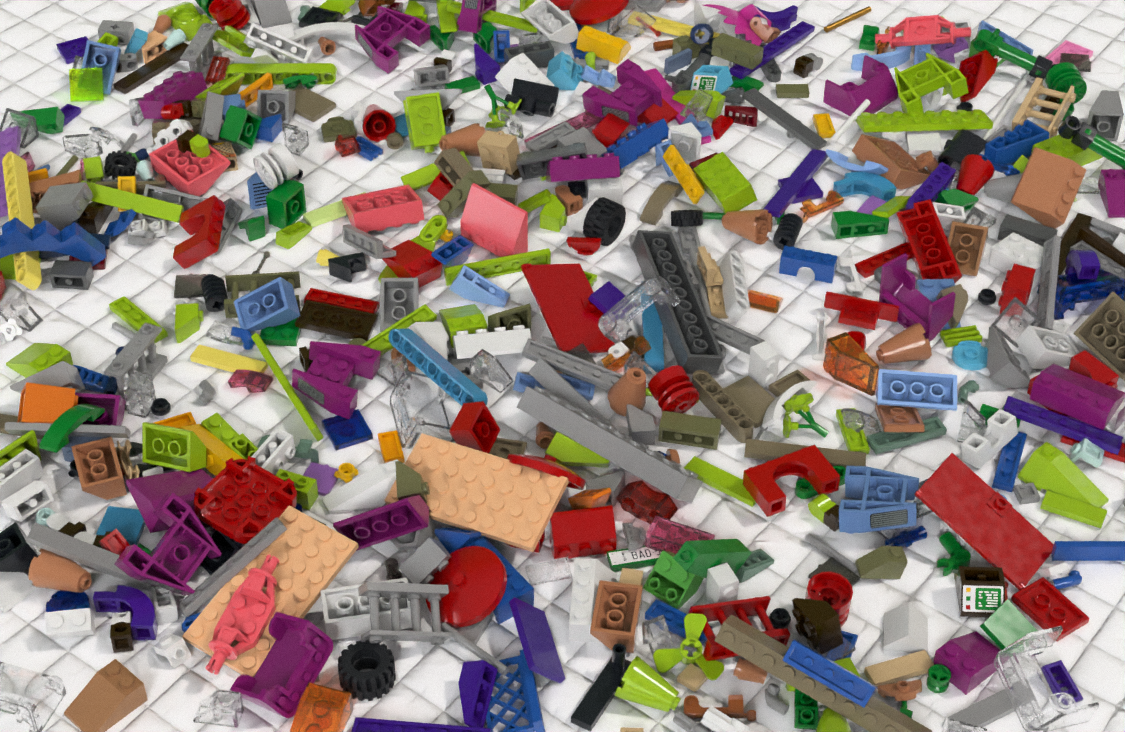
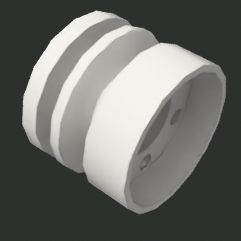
M280 142L270 147L268 153L262 152L260 156L257 155L253 158L257 174L264 184L272 190L284 183V179L289 180L299 174L298 165L293 155Z

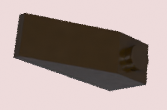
M91 202L78 218V224L88 233L98 234L114 207Z

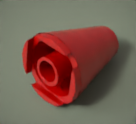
M371 104L365 110L362 128L366 137L372 141L380 142V140H386L389 134L394 133L396 124L392 114L376 104Z
M971 154L965 156L961 161L956 189L975 196L984 184L993 177L995 172L994 166L988 159L987 161L983 160L980 155Z

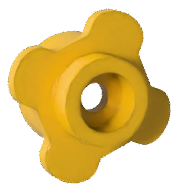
M342 463L338 471L334 472V476L341 478L345 483L352 481L353 477L358 475V470L351 463Z

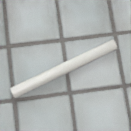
M865 99L829 139L830 144L834 145L854 123L857 116L861 115L870 105L868 99Z

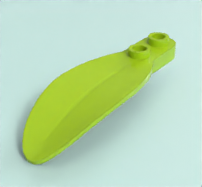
M442 215L433 216L420 231L419 236L411 239V241L434 252L437 240L448 227L447 219ZM387 265L379 275L378 281L381 283V278L398 277Z

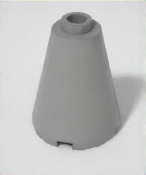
M1023 173L988 180V183L984 184V194H987L989 198L1011 203Z

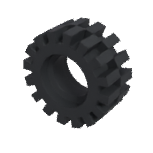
M118 150L117 153L112 151V154L108 153V156H106L104 172L105 174L107 173L108 177L112 176L113 180L120 176H134L137 160H135L131 153L126 154V151L121 153V150Z
M702 210L671 211V226L692 227L703 225Z

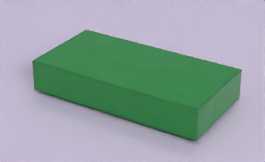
M474 76L444 84L445 89H462V93L480 89V83Z

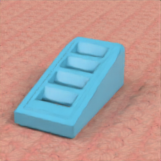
M136 28L124 54H135L147 42L148 33Z

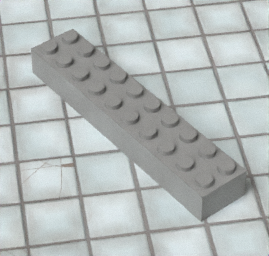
M535 386V388L526 387L516 408L673 498L689 503L693 502L703 481L697 478V473L682 468L681 464L666 459L663 454L648 449L647 445L632 440L633 438L625 433L616 431L615 427L602 423L599 418L586 414L585 410L577 406L570 405L569 401L554 396L553 392Z

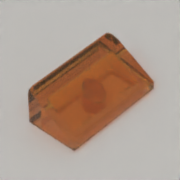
M748 290L750 307L778 313L784 299L783 297Z

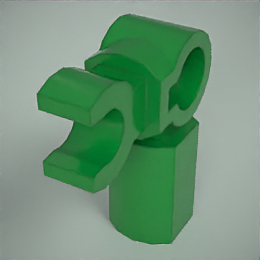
M951 532L941 535L939 542L950 555L949 559L941 558L937 561V568L947 567L943 569V576L950 575L952 570H958L959 566L969 567L970 552L962 548Z

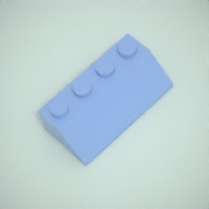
M878 369L876 378L877 405L957 411V375Z

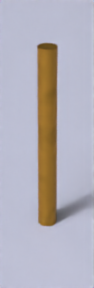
M871 7L863 8L825 26L824 31L829 32L871 12Z

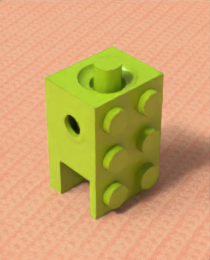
M439 92L405 97L403 105L411 150L425 149V153L435 152L434 147L439 146L441 137L446 135Z

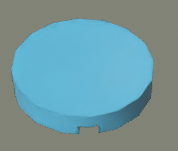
M968 340L961 341L957 346L953 347L952 359L959 367L975 371L987 366L988 348L981 346V343Z

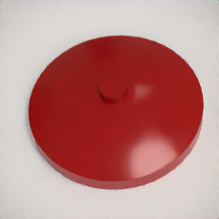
M574 0L569 8V13L572 20L577 24H597L619 14L627 6L629 0Z
M508 454L507 456L510 463L557 477H567L569 481L568 488L584 489L586 481L571 469L557 463V458L545 455L543 458L525 454Z
M481 546L464 547L450 554L451 558L448 560V566L441 572L438 570L433 575L434 579L430 584L448 585L449 594L439 601L441 623L445 622L455 628L471 626L486 618L500 603L507 585L506 569L503 562L493 551ZM426 599L427 607L431 612L430 602Z

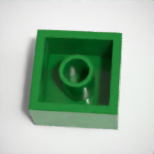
M230 105L226 112V119L221 127L219 137L235 145L252 150L262 118L246 109Z
M284 179V183L278 185L267 194V214L270 225L283 229L294 224L307 212L304 184L291 179Z

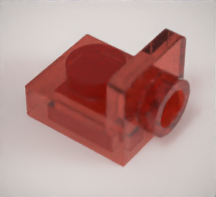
M341 134L337 135L334 145L336 151L342 157L360 152L361 147L354 135L343 138Z

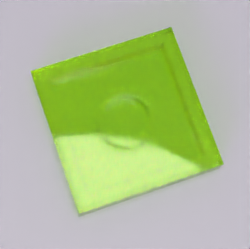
M103 68L69 69L71 102L104 101Z

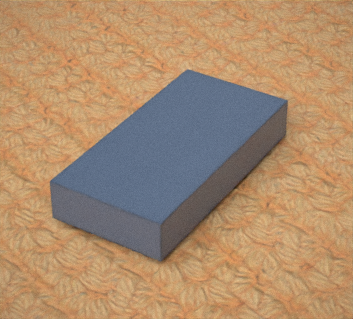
M687 48L666 58L664 73L668 75L690 65L692 50Z

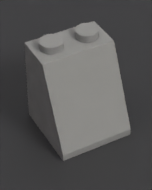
M1102 90L1088 115L1087 124L1097 129V134L1108 141L1118 140L1124 116L1119 91Z
M86 182L50 186L35 208L42 221L47 220L58 230H62L81 216L93 198V194Z

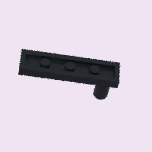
M615 644L613 646L611 659L572 714L571 723L591 732L614 698L618 686H622V678L631 664V661L626 660V647L623 644Z

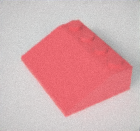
M176 139L149 153L154 171L164 175L166 181L178 191L195 196H201L206 193L231 164L226 157L211 145H209L211 151L209 156L204 158L197 157L196 154L188 150L183 153L179 151Z
M473 183L460 221L461 235L499 257L528 252V212Z
M409 184L342 198V203L351 225L366 233L373 230L383 231L387 227H401L406 223L416 224L424 220L422 200Z

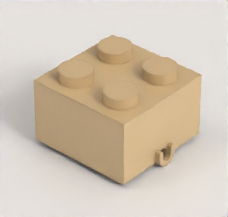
M487 130L477 141L483 168L505 170V174L512 175L518 168L516 161L517 154H520L516 136L504 134V131L494 132Z

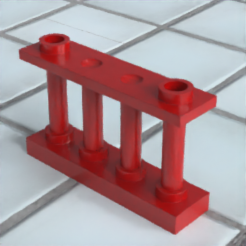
M764 596L691 606L689 613L703 614L707 618L703 633L707 638L703 652L705 660L711 661L739 656L714 641L716 636L708 623L719 621L722 626L723 622L731 614L751 626L752 624L747 616L758 615L766 630L762 632L787 646L791 635L788 628L775 629L766 613L771 598Z

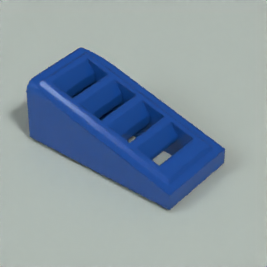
M73 365L77 368L85 389L83 390L104 393L109 376Z

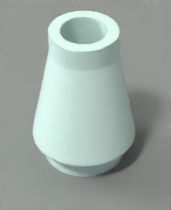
M181 29L173 30L163 43L164 48L169 51L184 43L186 39L185 33Z
M147 160L138 162L136 171L144 181H155L152 163Z

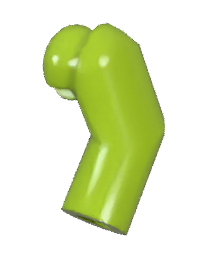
M588 52L585 55L586 64L595 70L596 54Z

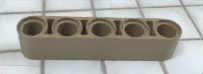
M695 371L692 375V383L700 394L699 400L716 419H722L721 424L738 442L746 443V438L752 439L754 421L707 371Z

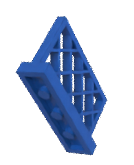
M795 639L783 658L784 662L863 708L866 707L869 699L878 689L875 685Z
M519 650V656L498 660L507 667L518 664V668L513 674L508 672L505 675L509 679L504 685L496 682L502 675L497 671L494 687L500 690L494 697L491 696L486 716L487 728H491V732H493L498 722L506 726L500 732H545L535 675L528 668L523 650ZM514 681L522 684L516 692L509 689ZM505 692L512 695L507 703L499 700ZM517 699L525 702L520 710L512 706ZM495 704L503 707L498 715L490 712ZM508 710L516 714L510 722L502 718ZM520 717L529 722V725L521 727L515 724Z

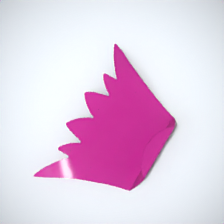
M753 4L744 7L739 12L720 5H703L721 10L718 13L728 16L723 22L736 25L735 34H746V41L751 40V43L760 46L763 40L751 29V19L758 14L761 18L767 20L770 27L772 24Z

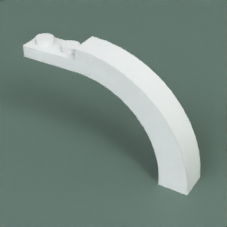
M346 22L320 23L293 31L294 36L287 39L305 47L318 45L320 37H325L334 43H346L361 47L355 39V25L361 28L365 26Z

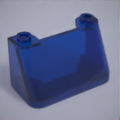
M1103 269L1099 270L1097 279H1078L1077 273L1058 275L1054 319H1064L1063 314L1069 309L1074 311L1076 303L1106 299L1112 292H1115L1125 301V279ZM1039 283V285H1038V290H1037L1038 295H1039L1040 283Z

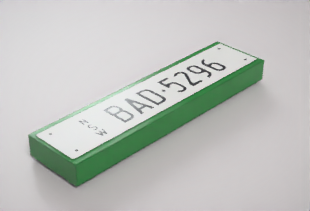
M689 539L645 545L633 551H628V548L608 551L607 560L613 572L622 571V568L634 569L652 566L656 564L662 550L677 554L683 544L689 541Z

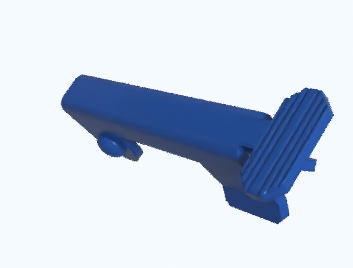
M979 154L983 160L987 161L988 159L992 163L994 171L1003 173L1006 176L1020 174V171L1011 164L1002 165L991 161L988 156Z

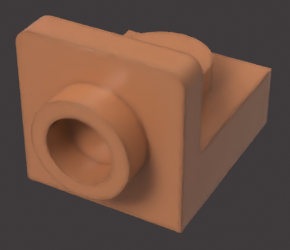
M931 150L916 157L919 169L927 167L929 172H933L939 165Z

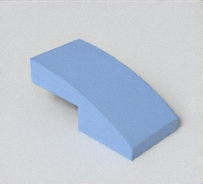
M586 65L581 74L582 79L595 85L613 88L615 85L616 76L605 69H602L599 73Z

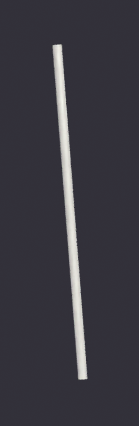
M1027 71L993 121V128L988 129L982 137L984 140L995 132L1032 77L1028 75L1029 71Z

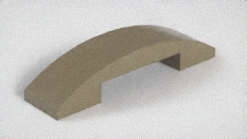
M668 180L659 185L644 207L640 221L656 226L662 218L663 210L674 196L678 197L682 192L683 187L681 184Z

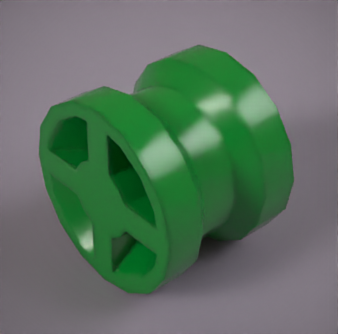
M940 664L931 666L926 680L927 688L934 693H944L947 691L951 678L950 670Z

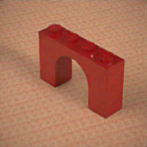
M215 195L181 213L179 224L190 236L193 235L174 248L173 259L183 269L214 254L219 249L226 206Z
M1086 350L1071 358L1069 370L1115 389L1117 388L1119 375ZM1038 375L1030 379L1027 394L1031 395L1033 382ZM1044 406L1046 409H1048V410H1050V411H1052V412H1055V413L1064 415V416H1066V417L1068 416V415L1063 414V413H1061V412H1059V411H1056V410L1051 409V408H1049V407H1047V406Z
M815 444L755 467H750L744 470L743 486L767 517L785 511L787 496L775 482L783 476L795 475L805 478L819 495H827L838 491L840 475Z

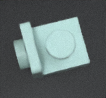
M1086 438L1080 443H1075L1070 450V460L1073 463L1082 458L1096 468L1102 464L1104 450Z

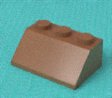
M112 437L71 446L82 491L105 500L127 495Z
M599 581L590 634L610 650H612L615 644H623L626 647V652L634 653L642 605L643 586Z

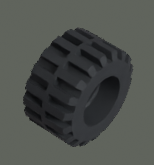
M605 197L596 200L586 214L583 224L584 236L586 238H602L601 245H611L623 229L626 219L625 207Z
M360 640L356 641L355 645H348V649H344L341 652L342 656L338 658L339 681L343 692L346 695L349 694L352 699L357 697L358 701H363L364 699L373 701V698L379 699L382 698V694H388L390 692L389 688H393L394 681L396 680L395 662L391 649H387L385 644L370 643L369 640H365V642ZM363 669H374L369 672H361Z

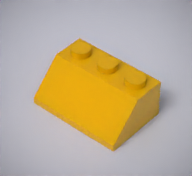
M586 25L578 33L576 49L584 52H594L597 57L616 64L623 60L632 47L628 41Z

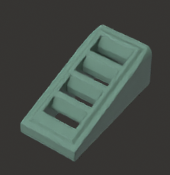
M761 548L754 550L735 575L739 583L745 582L774 564L775 560Z

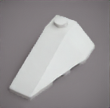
M415 322L408 327L448 361L449 349L447 348V341H449V336L441 322ZM423 373L434 393L442 389Z
M398 459L378 465L322 497L328 513H352L356 509L368 508V511L382 507L385 504L386 496L396 480L395 462Z

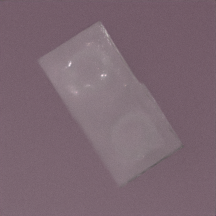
M849 408L841 410L843 415L842 421L847 428H852L857 433L862 429L866 433L870 432L871 434L882 432L878 419L872 415Z

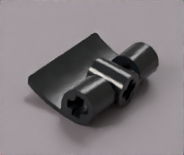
M515 78L512 93L506 95L505 101L515 104L522 99L517 111L527 116H534L535 114L551 118L555 111L559 88Z
M959 130L952 140L948 139L946 141L944 150L938 157V163L943 162L951 166L956 161L961 164L965 156L971 154L979 155L985 148L987 141L970 131Z

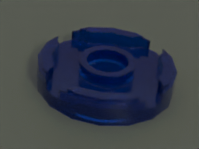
M60 590L51 596L52 599L46 603V612L91 608L90 599L85 592L78 593Z

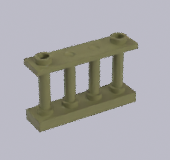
M299 271L226 275L227 292H231V299H224L226 318H238L234 301L239 298V291L252 292L279 277L291 283L293 290L294 288H301ZM295 295L299 312H301L299 295Z

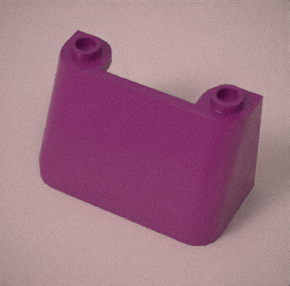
M276 612L269 624V633L276 639L254 678L247 674H242L237 677L230 690L236 695L277 715L291 718L298 712L332 653L333 641L309 620Z

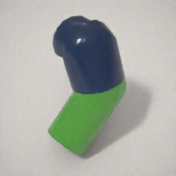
M145 148L135 153L126 151V154L131 153L137 162L150 157Z

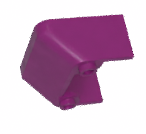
M865 55L861 78L866 80V82L859 86L853 82H846L840 86L827 79L825 81L823 102L851 116L865 99H868L870 105L863 112L874 114L898 98V89L888 66Z
M905 253L882 265L879 302L899 306L897 322L905 329L913 324L920 323L926 332L923 333L925 339L928 338L930 342L952 318L956 294L952 292L935 302H931L915 288L916 278L913 273L906 269L908 255Z

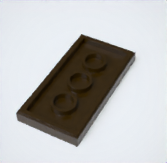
M306 300L300 316L295 322V327L350 339L362 338L367 342L378 321V315Z

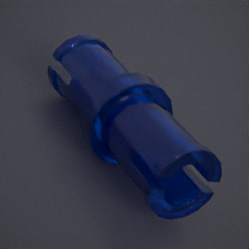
M919 526L910 531H901L900 535L886 539L885 546L893 543L891 546L910 547L912 543L926 539L928 535L927 532L919 534L921 531L926 530L924 526Z

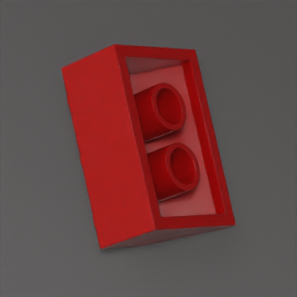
M612 505L554 512L550 518V546L554 560L607 554L608 551L616 550L617 537Z

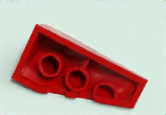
M987 50L961 61L959 71L966 78L968 93L960 97L961 102L975 98L995 73L998 61Z

